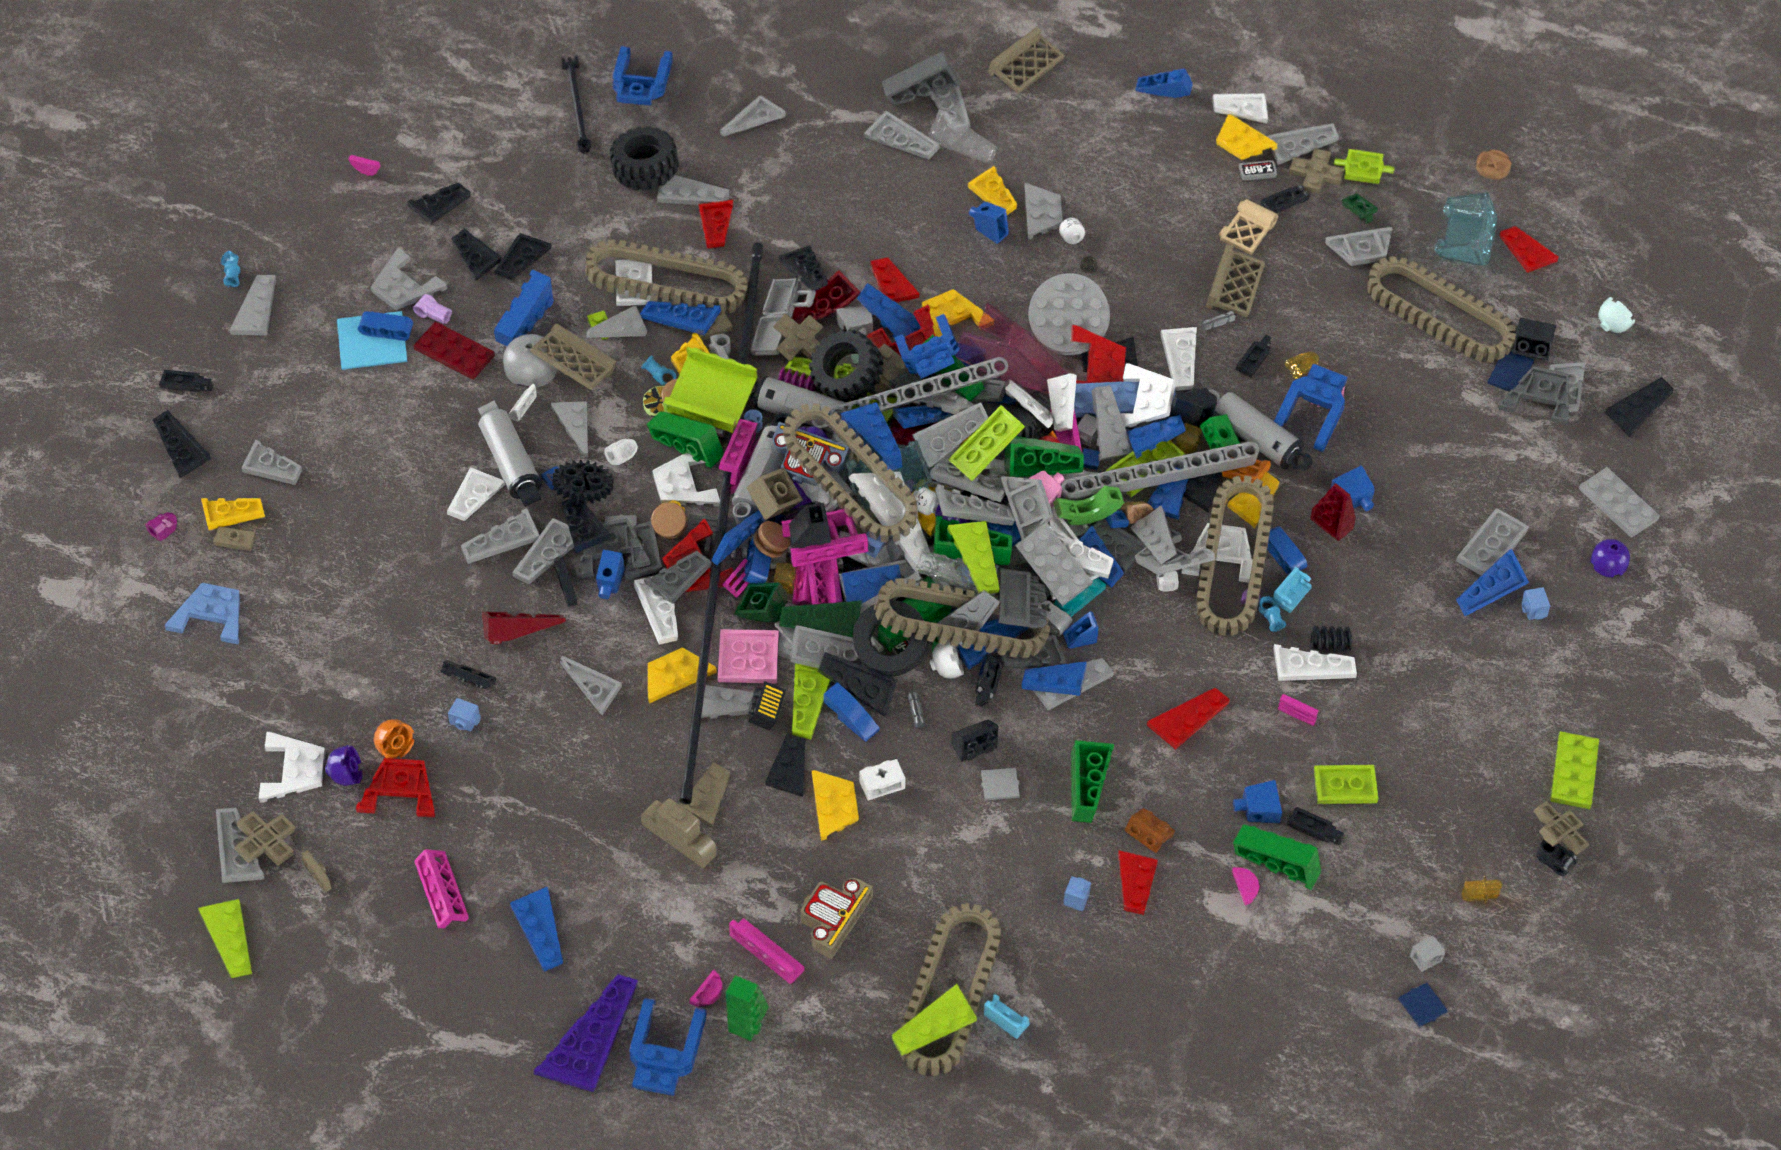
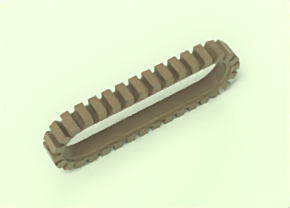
M608 240V245L604 241L598 242L597 247L593 245L586 255L585 273L588 276V280L591 284L596 283V287L601 290L604 286H607V292L613 293L614 289L617 288L618 294L624 295L627 290L630 297H636V294L640 293V299L646 300L647 296L650 295L651 301L658 302L660 297L662 302L673 300V305H679L681 302L688 304V306L693 304L695 307L698 304L710 308L718 305L721 307L719 314H724L725 309L729 313L734 312L736 307L740 308L746 299L747 279L744 277V273L741 270L736 271V266L732 264L726 268L725 262L719 261L718 265H714L713 259H707V263H703V257L699 256L696 257V261H693L692 255L686 254L685 258H681L680 252H675L674 256H670V250L665 249L663 254H660L659 248L653 247L651 252L648 251V246L642 245L641 249H637L638 244L632 242L630 247H627V241L620 240L619 245H615V240ZM619 257L723 279L731 283L735 291L729 296L715 297L611 275L599 269L597 264L603 258Z
M1396 256L1389 257V262L1386 258L1379 260V264L1375 263L1369 273L1367 290L1369 294L1372 293L1371 298L1374 301L1380 299L1379 305L1383 308L1389 304L1390 312L1395 313L1399 310L1398 316L1402 319L1408 315L1407 322L1413 325L1418 321L1417 328L1423 330L1427 327L1426 333L1431 336L1437 332L1436 339L1442 341L1446 338V345L1451 347L1455 343V350L1461 352L1465 349V356L1470 358L1474 354L1476 355L1475 360L1482 362L1483 357H1485L1486 363H1493L1494 357L1498 361L1504 358L1505 354L1508 355L1513 349L1516 329L1514 325H1511L1512 321L1508 317L1502 319V312L1497 310L1493 314L1494 308L1490 305H1487L1484 309L1483 301L1478 299L1474 303L1475 297L1471 294H1468L1465 298L1464 290L1459 288L1455 292V285L1449 283L1446 287L1445 279L1440 278L1436 281V274L1431 272L1427 276L1426 268L1421 267L1417 270L1418 264L1412 261L1408 265V259L1401 257L1400 262H1397ZM1391 273L1403 275L1493 327L1501 334L1503 340L1492 346L1482 345L1390 292L1382 286L1380 279Z
M813 403L812 410L809 409L808 404L801 406L802 413L797 408L791 412L792 418L787 417L785 421L783 435L787 450H790L791 456L795 460L798 459L799 465L802 468L806 467V472L810 476L813 475L818 485L821 483L822 489L826 493L829 491V496L834 501L837 499L838 506L841 509L844 508L845 513L849 517L852 516L857 526L860 524V528L864 533L869 531L870 537L874 540H877L880 535L881 542L888 543L889 536H892L893 542L900 540V533L904 537L908 536L910 528L914 529L917 523L918 507L914 494L911 495V490L906 485L903 487V481L899 477L895 478V473L891 469L887 470V465L883 461H879V456L875 452L872 454L871 448L867 444L864 446V441L859 436L856 438L854 430L852 428L848 429V424L844 420L841 421L840 416L836 412L832 414L831 408L824 406L821 411L820 404ZM809 420H819L827 424L902 502L906 508L903 519L892 526H883L876 523L799 443L796 438V432L800 425Z
M1240 476L1233 477L1232 483L1229 480L1222 483V488L1219 487L1216 491L1211 512L1206 548L1215 553V560L1202 564L1196 605L1197 615L1200 616L1202 625L1208 624L1207 630L1212 633L1219 628L1218 635L1226 636L1228 629L1231 636L1238 634V627L1242 632L1245 631L1249 623H1253L1258 609L1273 518L1274 500L1273 495L1270 494L1269 487L1267 485L1262 487L1263 481L1256 478L1251 483L1252 476H1245L1244 482H1241ZM1237 493H1249L1258 498L1261 503V513L1246 603L1243 612L1237 617L1223 619L1212 613L1209 607V599L1225 506L1231 496Z
M903 578L896 579L895 583L892 580L886 582L885 586L881 587L874 604L877 619H882L881 624L885 628L891 625V632L895 634L902 630L903 636L910 638L911 634L915 633V639L922 640L924 635H927L926 641L934 642L935 638L938 637V643L946 644L949 639L951 646H958L959 642H962V648L967 649L970 648L971 644H974V650L981 651L983 646H986V652L993 653L994 649L997 648V654L1004 656L1008 650L1009 656L1015 658L1019 652L1022 658H1029L1030 654L1032 656L1038 654L1044 647L1050 633V626H1047L1049 623L1047 617L1045 627L1032 628L1035 636L1026 640L900 616L890 606L889 601L892 598L908 597L960 607L974 597V591L967 590L966 594L963 595V589L955 588L954 592H951V587L944 585L942 590H939V584L932 583L931 587L927 588V582L920 581L919 585L916 586V580L909 578L906 584ZM999 605L992 614L999 615Z
M969 903L961 904V911H959L957 906L949 909V914L945 912L942 915L940 923H937L935 934H933L928 948V955H926L924 960V967L922 966L920 978L918 977L916 989L914 988L912 993V1000L910 999L908 1011L905 1013L904 1022H902L901 1027L923 1011L949 934L956 925L963 922H974L980 925L988 936L967 997V1002L977 1016V1011H979L981 1000L988 984V978H990L992 967H994L1000 948L1001 928H999L997 918H992L993 913L986 909L981 913L982 906L974 904L973 909L970 910ZM973 1023L956 1030L951 1046L943 1055L934 1058L925 1057L915 1049L901 1056L903 1062L907 1061V1066L912 1071L918 1066V1074L926 1075L928 1069L931 1071V1076H939V1068L942 1069L944 1074L951 1071L952 1065L956 1067L960 1062V1055H964Z

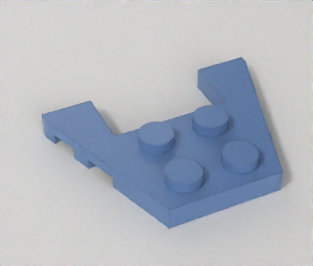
M201 583L165 624L166 630L183 633L189 618L192 617L225 624L220 636L221 641L239 644V590Z

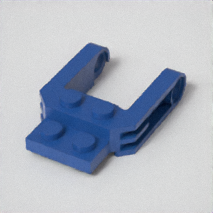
M621 46L613 73V89L617 92V102L651 106L652 99H656L665 93L672 66L673 53L672 51H664L656 78L626 75L630 62L631 48Z
M945 314L936 317L942 336L933 337L922 345H916L912 350H910L903 333L894 337L902 360L910 374L918 373L922 379L955 363L952 356L960 349Z
M1313 364L1308 376L1293 381L1274 422L1283 427L1284 423H1287L1299 397L1323 408L1330 409L1314 444L1315 450L1323 452L1345 408V400L1341 392L1347 382V377Z
M644 998L629 1049L630 1060L637 1067L632 1088L674 1096L679 1077L685 1076L693 1070L706 1022L707 1010L695 1008L685 1047L681 1052L673 1048L646 1044L652 1023L653 1006L656 1005V1000Z

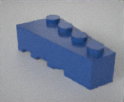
M532 269L529 274L531 277L529 282L523 283L520 296L518 298L514 297L511 302L510 311L504 313L494 329L496 342L508 346L515 338L530 332L534 324L543 317L546 309L550 308L554 302L550 277Z
M877 402L841 413L842 420L848 424V429L852 428L856 433V438L859 436L864 441V446L867 444L871 448L872 454L875 452L879 456V461H883L887 465V470H896L903 467L901 451Z

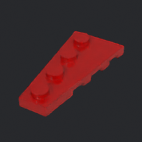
M1213 688L1147 721V726L1176 750L1229 704L1230 699L1217 688Z

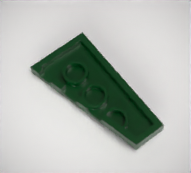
M862 600L782 607L779 627L795 629L796 625L853 638V630L860 616Z

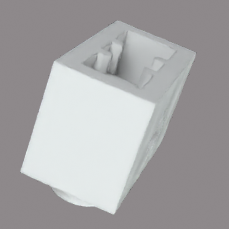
M897 759L884 761L882 764L873 767L869 766L859 771V782L867 800L905 789V776Z

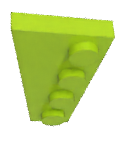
M986 521L948 525V531L962 555L964 564L967 565L970 571V576L978 592L986 590L990 594L999 593L1000 588Z
M239 899L198 908L230 977L235 978L252 974Z
M956 984L892 1035V1040L901 1056L976 1022L977 1017Z

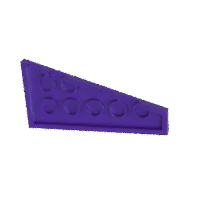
M618 974L604 989L599 999L590 1005L585 1015L580 1017L562 1037L557 1047L548 1053L543 1063L534 1069V1075L594 1092L638 985V980Z

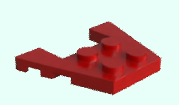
M929 305L913 313L921 329L905 336L910 350L916 345H922L932 334L935 336ZM883 328L868 334L867 337L879 349L886 344L900 355L896 341L891 343Z
M1072 325L1071 342L1089 344L1087 381L1076 380V384L1123 382L1126 347L1080 326Z
M703 519L699 525L692 529L681 542L662 558L667 569L676 565L677 561L695 551L701 553L697 543L713 535L706 519ZM710 567L685 592L708 589L711 573ZM732 567L720 573L718 588L724 587L722 584L734 571ZM735 576L729 585L732 586L738 577Z
M384 758L372 778V783L363 793L362 800L356 805L357 813L375 814L378 796L418 798L416 815L435 817L424 760Z

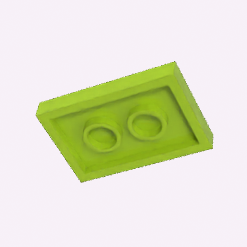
M1374 765L1314 766L1317 804L1378 803Z

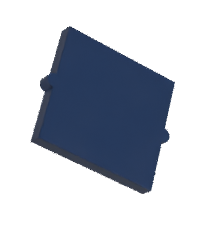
M1427 982L1415 989L1411 988L1410 992L1398 998L1419 1028L1431 1021L1435 1022L1436 1018L1448 1012Z

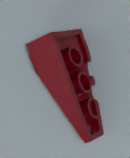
M838 270L827 280V286L815 290L816 294L812 306L796 307L791 318L799 325L809 315L818 320L835 312L836 309L848 306L861 292Z
M1335 484L1312 508L1310 520L1337 541H1340L1354 529L1356 517L1351 495L1338 484Z
M482 612L484 637L487 641H490V644H502V641H510L566 622V618L563 615L535 614V617H532L531 614L526 613L512 616L508 612Z

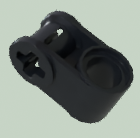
M1542 840L1537 851L1538 860L1560 876H1566L1568 869L1578 862L1577 856L1559 843L1552 846L1550 843Z

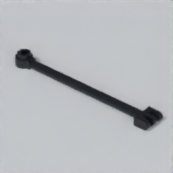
M574 56V61L571 60V57H567L568 62H565L563 57L561 58L562 70L568 69L579 133L577 148L584 154V148L586 153L591 150V141L586 138L574 69L579 68L578 56Z

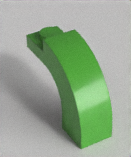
M1104 485L1090 498L1079 501L1057 498L1053 504L1058 518L1067 519L1069 525H1084L1100 521L1112 515L1124 504L1119 488Z

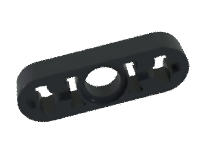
M564 559L554 560V567L567 606L578 605Z

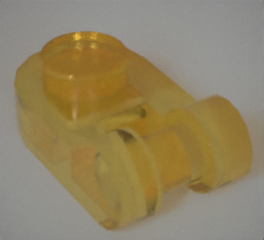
M1305 352L1286 360L1285 366L1291 370V375L1294 378H1299L1302 374L1309 372L1313 364L1319 365V356L1314 352Z

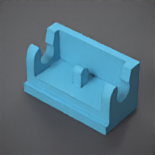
M1295 567L1276 589L1273 599L1275 598L1279 607L1291 613L1311 589L1312 585L1308 583L1311 578Z
M996 994L993 995L992 1002L987 1001L984 1004V1016L1016 1039L1030 1025L1027 1016L1021 1017L999 1001V996Z

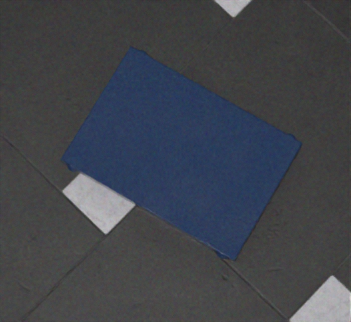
M1512 351L1508 355L1505 354L1504 358L1498 360L1487 384L1509 392L1511 389L1514 390L1521 378L1531 369L1534 359L1514 354Z

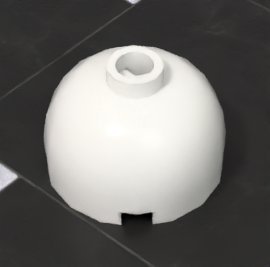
M947 640L946 644L938 643L934 647L932 652L933 659L930 660L933 671L937 670L942 677L952 679L964 675L962 661L958 657V649L956 646L950 645V640Z

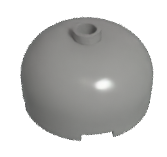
M536 334L522 335L515 338L506 347L503 356L504 371L507 378L515 385L521 384L530 387L532 384H535L536 387H540L549 383L555 377L558 369L530 352L531 348L543 336ZM539 348L542 352H548L547 348ZM551 349L552 353H557L556 349Z

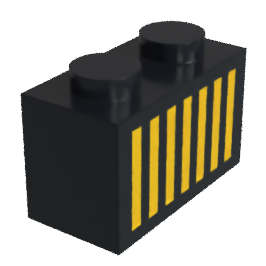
M766 681L760 687L757 686L753 693L755 701L751 703L748 714H750L748 722L770 731L777 722L786 690Z

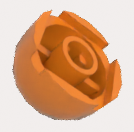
M398 719L386 720L377 727L374 733L375 748L385 758L393 759L399 755L402 758L411 750L414 744V739L412 738L414 730L410 725Z

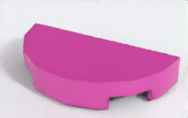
M354 155L348 158L351 165L365 175L373 176L380 168V162Z
M1241 867L1232 868V873L1244 905H1248L1253 902L1258 894L1259 881L1255 874L1248 869Z
M714 969L689 1000L690 1004L697 1007H705L719 999L722 993V981L720 975Z

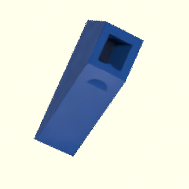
M1186 69L1139 77L1135 90L1136 92L1177 98L1190 95L1193 82Z

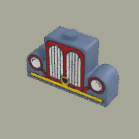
M779 422L773 435V444L779 453H786L781 469L785 468L789 477L796 483L802 484L805 482L817 486L818 483L814 480L813 475L810 476L806 472V467L802 468L798 463V459L795 460L791 456L790 450H787L783 435L785 424ZM797 429V440L823 468L827 465L829 470L836 473L841 472L845 468L851 454L848 446Z

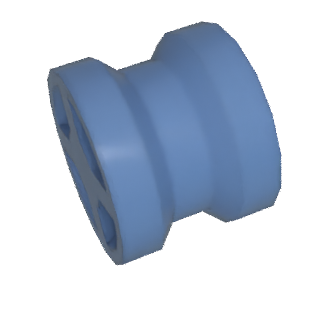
M758 410L747 411L744 414V420L758 423L757 432L761 431L763 427L761 412Z

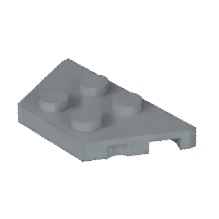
M1025 183L1028 239H1032L1035 234L1040 232L1045 234L1052 229L1060 227L1063 222L1061 195Z
M1392 227L1326 237L1325 243L1351 266L1379 262L1380 259L1387 256Z
M1001 477L1021 539L1023 540L1044 523H1048L1054 516L1042 480Z

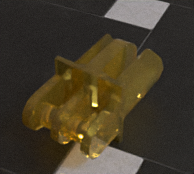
M1486 876L1480 881H1466L1461 897L1464 901L1484 900L1485 904H1487L1488 899L1499 897L1502 882L1499 880H1487Z

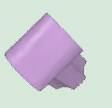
M424 294L413 307L414 312L419 317L426 318L428 316L442 324H447L452 315L451 309L438 304L428 294Z

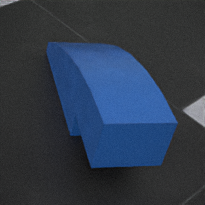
M838 682L824 693V703L838 714V719L865 742L880 730L861 704Z

